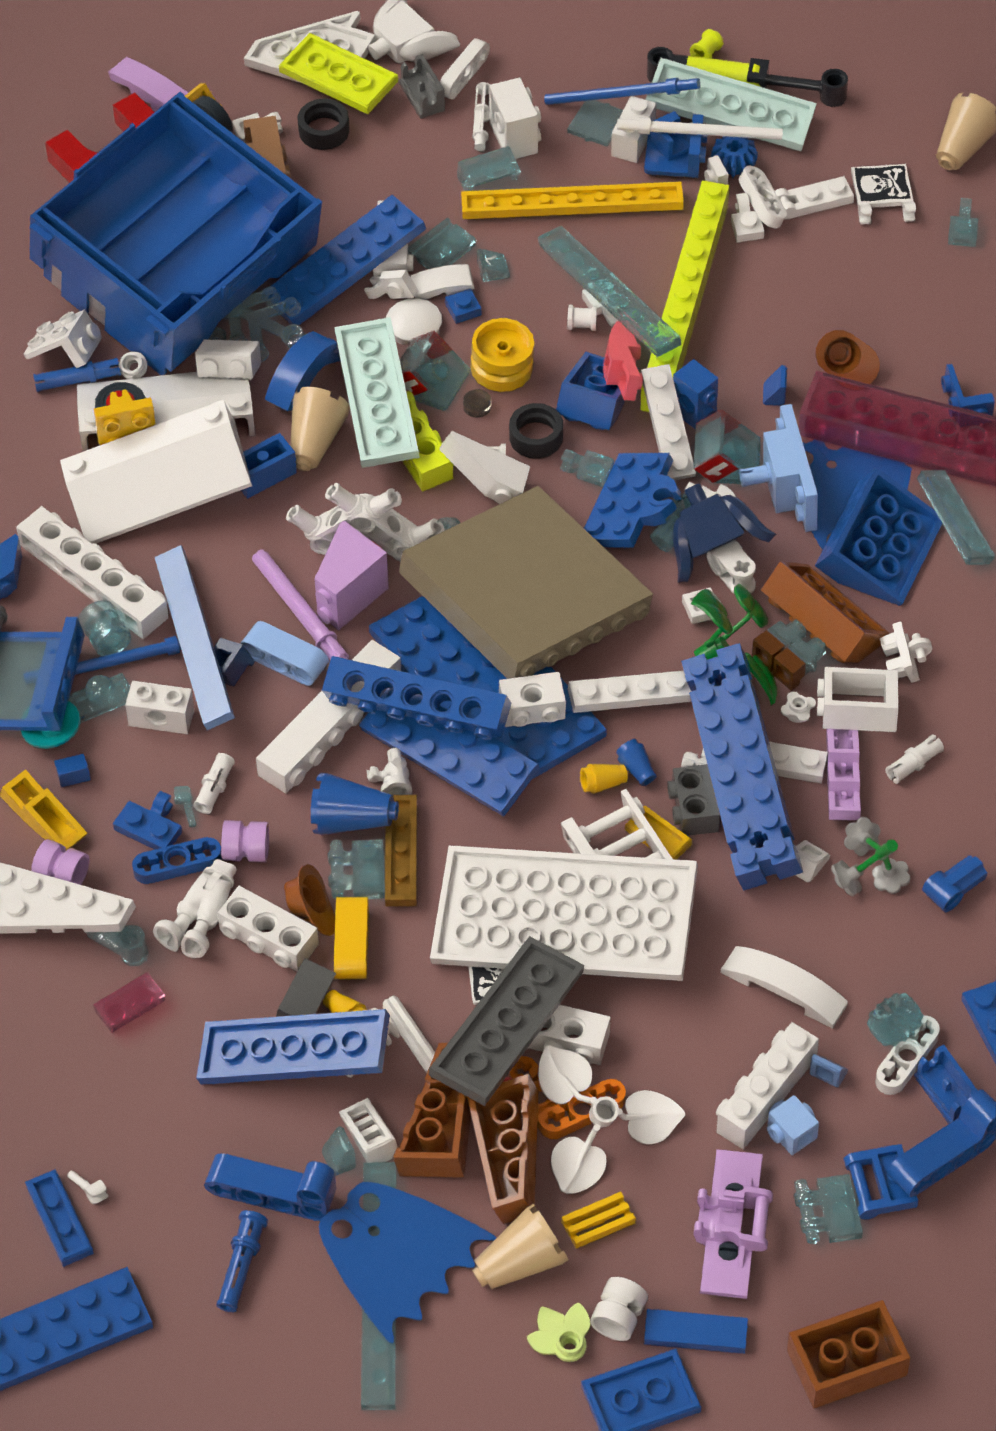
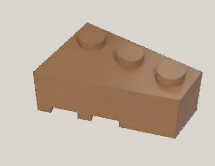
M276 115L243 120L245 143L291 178L289 165H284V162L287 161L285 145H281Z

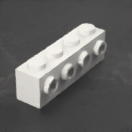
M793 1022L785 1031L780 1030L775 1035L770 1050L766 1054L762 1052L753 1065V1071L749 1076L744 1075L740 1078L733 1096L729 1100L725 1098L718 1106L716 1111L718 1116L717 1133L744 1150L768 1120L771 1107L776 1102L784 1100L811 1066V1057L813 1054H817L819 1038Z

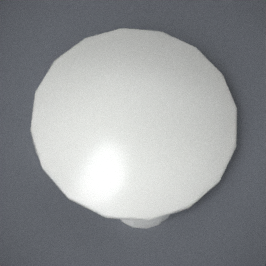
M420 298L405 299L397 302L390 308L386 318L391 317L395 340L402 345L415 342L413 338L431 331H435L439 335V328L442 324L441 313L437 306L430 301Z

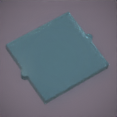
M596 100L585 101L568 126L567 133L584 138L586 142L592 141L608 147L612 140V131L623 110L610 106V103L604 104Z

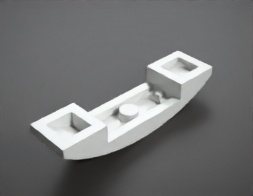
M736 946L720 973L746 986L754 982L804 1007V1015L832 1029L848 1005V1001L811 973L784 959L759 950Z

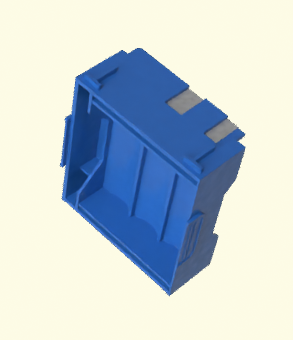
M179 92L138 127L135 128V124L131 123L124 132L83 166L74 170V179L30 215L29 259L44 269L43 276L61 290V296L79 311L85 309L87 314H91L105 326L104 331L129 351L141 353L147 360L149 367L159 375H165L167 369L170 372L173 371L199 348L203 340H208L219 321L269 278H279L317 245L322 201L316 199L191 102L182 92Z

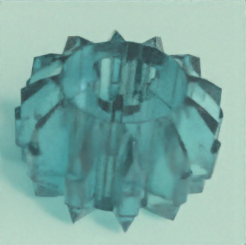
M894 993L890 998L885 997L883 1002L875 1005L876 1008L868 1014L869 1019L867 1021L870 1032L878 1042H881L884 1046H896L900 1041L906 1042L909 1036L915 1035L914 1031L921 1027L924 1015L918 1004L907 993L900 995Z

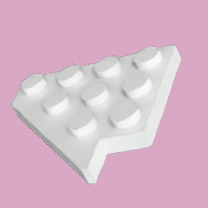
M354 11L255 40L244 57V64L247 67L299 82L280 73L279 64L309 33L364 59L369 53L368 46L375 42V34L356 29L360 21V12Z

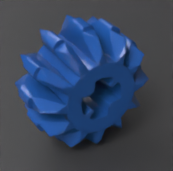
M723 136L722 139H716L713 150H711V157L718 155L727 173L734 178L735 175H741L746 166L755 167L758 152H756L754 140H748V138Z

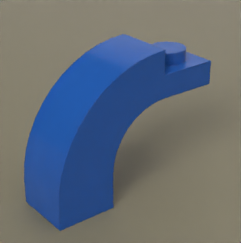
M314 331L302 336L289 349L277 367L268 387L265 400L286 411H291L296 390L299 393L302 387H310L314 377L324 366L341 361L337 341L324 337Z

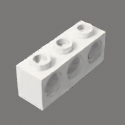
M241 886L236 888L217 912L219 929L225 936L230 939L236 938L246 943L252 951L266 954L284 968L289 967L298 972L304 958L308 959L319 945L317 927ZM240 915H244V916H245V917H242V918H236L237 916H240ZM267 929H268V930H271V931H269V932H261V931L267 930ZM290 944H298L293 947L288 946Z

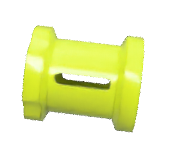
M705 30L702 34V39L690 47V55L712 59V54L720 50L724 45L722 36L715 30Z

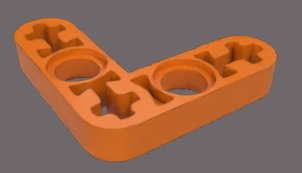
M521 1056L510 1071L509 1077L513 1079L523 1076L522 1073L518 1074V1069L521 1068L524 1072L529 1071V1076L539 1092H543L539 1083V1067L537 1063L528 1056ZM616 1079L604 1080L583 1092H579L581 1095L598 1099L606 1096V1092L610 1091L612 1095L617 1094V1099L614 1100L620 1109L623 1108L626 1099V1089ZM573 1096L566 1104H557L547 1098L545 1102L538 1104L537 1127L545 1137L559 1139L591 1124L589 1113L579 1115L574 1111V1107L577 1104L586 1102L579 1101ZM565 1111H568L569 1117H565ZM553 1118L555 1122L560 1121V1126L555 1127L554 1124H549V1119Z

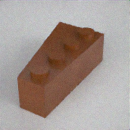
M448 1043L438 1044L430 1066ZM428 1069L425 1076V1085L421 1094L417 1096L414 1104L415 1110L410 1122H407L404 1128V1137L400 1147L396 1148L393 1160L399 1176L464 1177L471 1119L468 1098L464 1094L429 1076Z
M529 1074L502 1082L485 1106L467 1097L492 1209L502 1224L514 1221L527 1207L532 1204L535 1205L539 1090Z

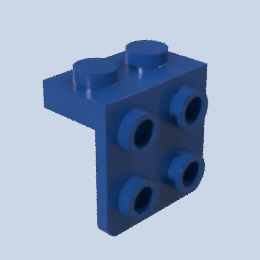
M693 114L692 123L703 124L704 115ZM650 132L647 139L644 172L651 175L699 178L700 163H705L706 147L702 146V143H707L708 135L681 134L689 143V152L668 161L652 143Z

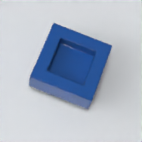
M471 289L445 297V305L456 324L482 316V308Z

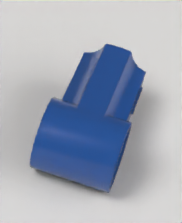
M969 855L945 873L937 871L931 875L924 883L922 891L946 913L953 910L961 902L965 893L987 878V871L980 859Z

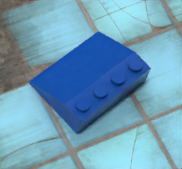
M875 467L857 482L815 567L839 584L901 606L945 517Z

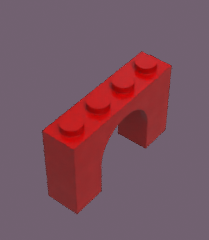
M135 92L113 104L115 124L123 132L131 123L135 124L136 128L155 113ZM69 130L45 142L49 163L69 183L74 179V170L79 169L98 153L83 146Z

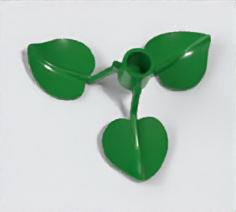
M737 584L734 586V594L747 614L733 627L727 618L728 614L724 605L711 590L704 589L693 598L691 605L705 612L719 627L710 639L694 650L695 656L705 654L707 660L718 657L716 650L729 646L726 640L751 618L760 628H764L768 624L765 610L743 585ZM746 652L745 655L750 671L764 689L772 706L776 702L777 697L776 680L769 668L757 655L751 656Z

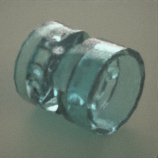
M96 601L88 605L80 613L78 620L82 630L99 656L121 652L130 643L131 633L125 623L120 621L118 612L109 601Z

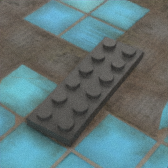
M529 936L430 1066L429 1076L485 1106L581 977L585 965Z

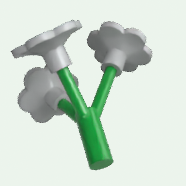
M860 817L856 823L853 822L847 825L845 829L847 837L844 840V845L849 850H854L859 856H863L869 850L874 849L876 850L875 854L862 864H855L851 868L846 862L840 860L832 865L831 870L835 875L837 885L845 889L848 895L854 896L862 890L858 878L863 875V870L876 861L883 860L881 865L874 867L872 870V875L875 879L874 886L879 891L886 890L891 894H895L900 891L901 886H906L910 882V875L907 873L909 870L908 865L904 861L896 862L894 859L889 858L898 849L897 842L890 839L882 846L879 845L880 827L876 823H871L867 817Z

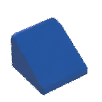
M781 365L764 382V405L782 406L785 404L786 365Z
M84 754L54 761L61 787L91 780Z

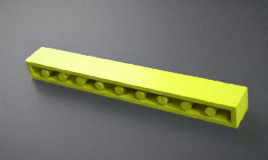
M703 180L701 182L647 368L669 364L673 377V374L683 366L728 210L729 185ZM642 384L640 410L649 412Z

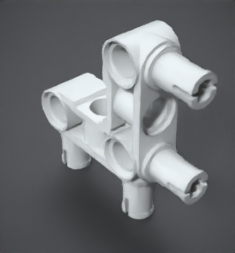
M334 483V485L327 489L325 497L336 504V507L314 517L299 505H295V507L289 509L286 515L288 522L293 523L304 531L305 537L310 540V548L314 552L326 555L337 528L342 521H346L400 562L404 550L444 531L443 524L440 521L437 522L435 518L424 525L416 526L392 509L399 506L402 502L401 495L397 491L394 492L395 489L393 488L378 496L370 494L354 495L341 487L340 484Z

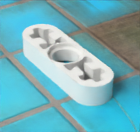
M477 38L473 39L440 80L444 88L445 97L454 99L483 65L489 54V43Z
M746 166L738 179L741 187L748 194L749 201L759 219L769 227L779 228L787 216L784 206L765 173L754 166Z
M926 1015L915 1018L877 1069L875 1080L876 1087L880 1092L887 1095H895L901 1092L918 1069L920 1059L924 1056L926 1058L938 1041L940 1031L939 1024L934 1018ZM926 1028L929 1029L930 1034L925 1033L924 1036L921 1038L919 1044L917 1042L919 1030L924 1031ZM910 1049L916 1053L917 1057L912 1061H905L900 1058L898 1053L901 1050ZM896 1066L899 1069L896 1080L885 1081V1076L890 1077L895 1071Z

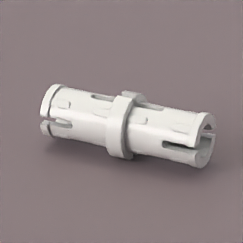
M930 735L915 748H908L904 752V756L887 766L885 769L887 776L890 780L896 777L893 783L898 784L913 771H920L925 767L924 764L928 760L944 750L943 743L939 738L936 739V735Z
M218 753L209 774H205L202 779L203 786L193 804L197 811L204 814L212 812L219 793L224 792L226 788V778L235 763L231 756L225 753Z

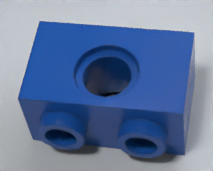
M693 359L673 374V381L683 420L695 430H698L700 426L696 423L717 412L719 378Z

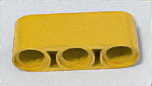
M336 897L334 972L336 975L334 979H367L368 897Z

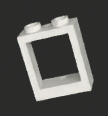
M825 667L824 679H818L817 697H823L818 698L817 716H823L824 729L896 732L898 719V670ZM832 694L884 696V703L832 700Z

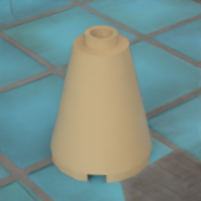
M959 93L953 99L936 154L938 163L942 168L946 170L961 168L996 133V107L987 99L970 93L968 97L962 96L963 93Z
M302 387L299 393L297 390L294 393L290 446L295 451L296 468L299 470L309 471L319 465L349 414L350 406L348 402L341 396H339L338 400L330 397L331 391L317 387Z
M532 1204L474 1260L477 1267L472 1271L482 1287L488 1284L491 1289L562 1265L569 1259L564 1250L561 1251L557 1238L539 1210L537 1211L536 1206Z

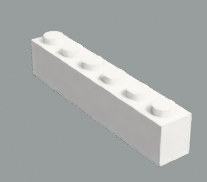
M371 640L352 659L357 662L401 671L400 657L374 640ZM364 682L355 683L351 691H360L364 687ZM321 691L256 757L258 776L287 794L293 786H298L303 781L305 774L313 766L321 763L325 753L332 746H336L341 742L344 734L351 726H356L361 721L365 712L353 704L347 703L346 707L334 705L329 702V699Z

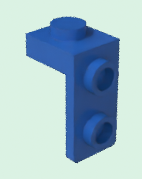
M947 364L945 375L941 377L943 392H948L949 410L952 415L955 414L958 425L982 423L992 420L995 404L992 393L964 397L953 364Z

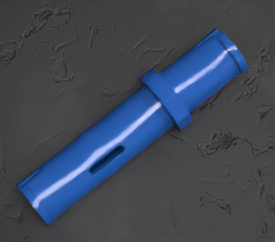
M116 357L115 359L95 363L88 361L86 365L79 368L70 367L33 374L35 382L44 381L35 384L37 392L87 381L94 383L97 379L121 376L120 367L110 369V367L119 366L118 358Z

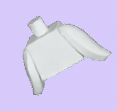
M387 0L375 16L373 24L375 42L368 46V50L375 60L387 54L396 63H402L407 60L414 62L415 57L423 54L425 59L428 60L459 47L460 42L457 36L450 32L434 31L430 24L407 5V0Z

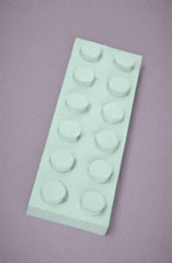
M660 58L652 83L665 82L668 78L677 77L679 80L699 78L701 86L700 89L681 91L680 94L667 95V93L648 94L646 100L655 102L656 109L669 113L675 111L679 116L692 119L693 114L704 115L703 123L783 129L782 140H760L802 151L817 103Z
M391 317L334 327L362 468L419 458V450Z

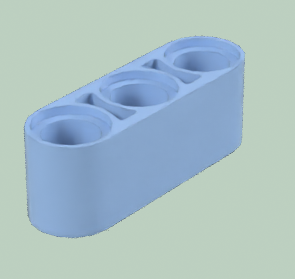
M263 621L256 622L240 643L244 645L254 661L307 686L315 682L329 663L328 656L318 647Z

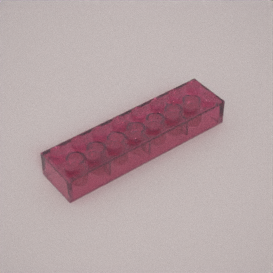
M820 371L815 372L799 414L798 428L801 436L996 487L995 416Z

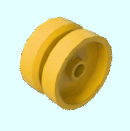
M497 318L482 323L474 331L471 342L472 355L470 366L472 376L480 385L498 392L513 391L522 387L530 379L533 370L535 343L533 334L527 326L517 320Z

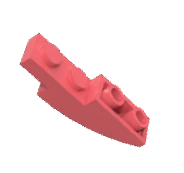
M621 317L614 324L609 335L603 372L607 385H618L624 400L635 401L637 390L642 388L643 383L642 373L638 371L636 366V360L638 361L641 356V346L637 343L634 329H631L627 318Z

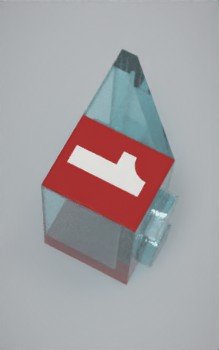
M435 331L413 338L400 359L406 391L410 390L415 401L442 411L448 409L471 371L468 365Z
M721 409L696 423L693 469L712 483L741 484L739 469L760 465L761 437Z

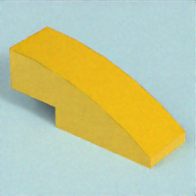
M26 769L2 787L0 797L26 824L45 840L49 839L65 846L67 851L87 836L88 833L48 788L44 790Z

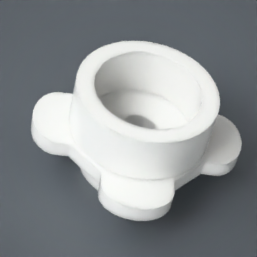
M797 692L788 693V701L786 705L781 707V713L795 723L808 721L810 710L816 706L815 699L812 697L806 698Z

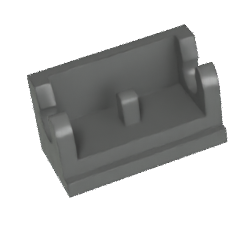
M423 54L415 57V67L411 70H408L409 68L406 62L401 65L399 84L419 118L445 111L444 88Z
M304 958L277 1010L276 1017L316 1014L336 973Z

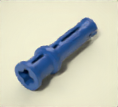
M244 1210L240 1212L239 1220L241 1222L237 1235L231 1240L233 1254L225 1275L219 1300L216 1304L219 1309L226 1312L237 1311L238 1301L246 1281L252 1257L260 1251V1236L263 1228H266L268 1225L266 1216L255 1211ZM249 1229H252L251 1235L247 1234ZM240 1268L235 1287L232 1288L231 1285L236 1269Z

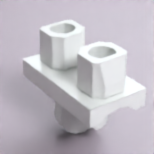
M902 622L892 624L894 632L880 638L886 657L900 653L899 657L886 661L887 669L898 670V678L908 676L911 683L919 681L920 678L914 658H917L920 663L925 662L926 655L932 651V643L927 638H921L919 633L913 634L910 641L908 634L904 633Z

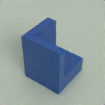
M673 111L653 121L680 122V117ZM651 132L652 143L668 161L689 152V143L681 134Z

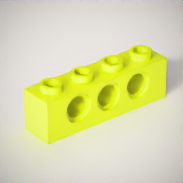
M408 390L406 393L419 450V458L402 462L423 492L452 480L453 466L455 465L439 450L442 444L437 430L431 429L427 415L423 410L419 411L412 392Z

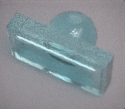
M123 673L110 678L104 675H95L88 680L84 689L70 694L68 701L77 707L81 718L80 723H83L125 705L130 685Z

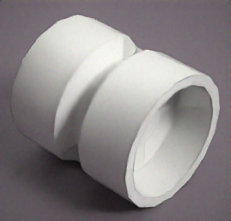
M611 1277L608 1279L601 1294L602 1301L597 1304L590 1319V1324L596 1331L608 1338L618 1341L629 1340L636 1327L637 1317L642 1313L647 1302V1292L640 1285L629 1279Z

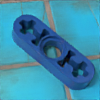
M204 837L140 853L132 862L134 877L140 883L151 884L204 871L206 867H211L216 859L222 860L221 845L214 838ZM209 850L212 855L206 857L203 851ZM190 853H194L195 861H191ZM176 855L183 856L186 859L179 866H173L169 863L170 858ZM160 860H163L164 868L162 869L159 863ZM149 864L151 870L145 872L143 865Z

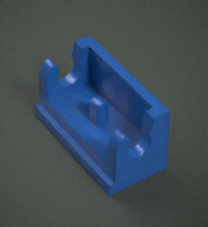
M945 1045L936 1048L935 1056L930 1061H927L925 1056L920 1059L914 1077L947 1123L950 1124L958 1119L966 1101L978 1090Z

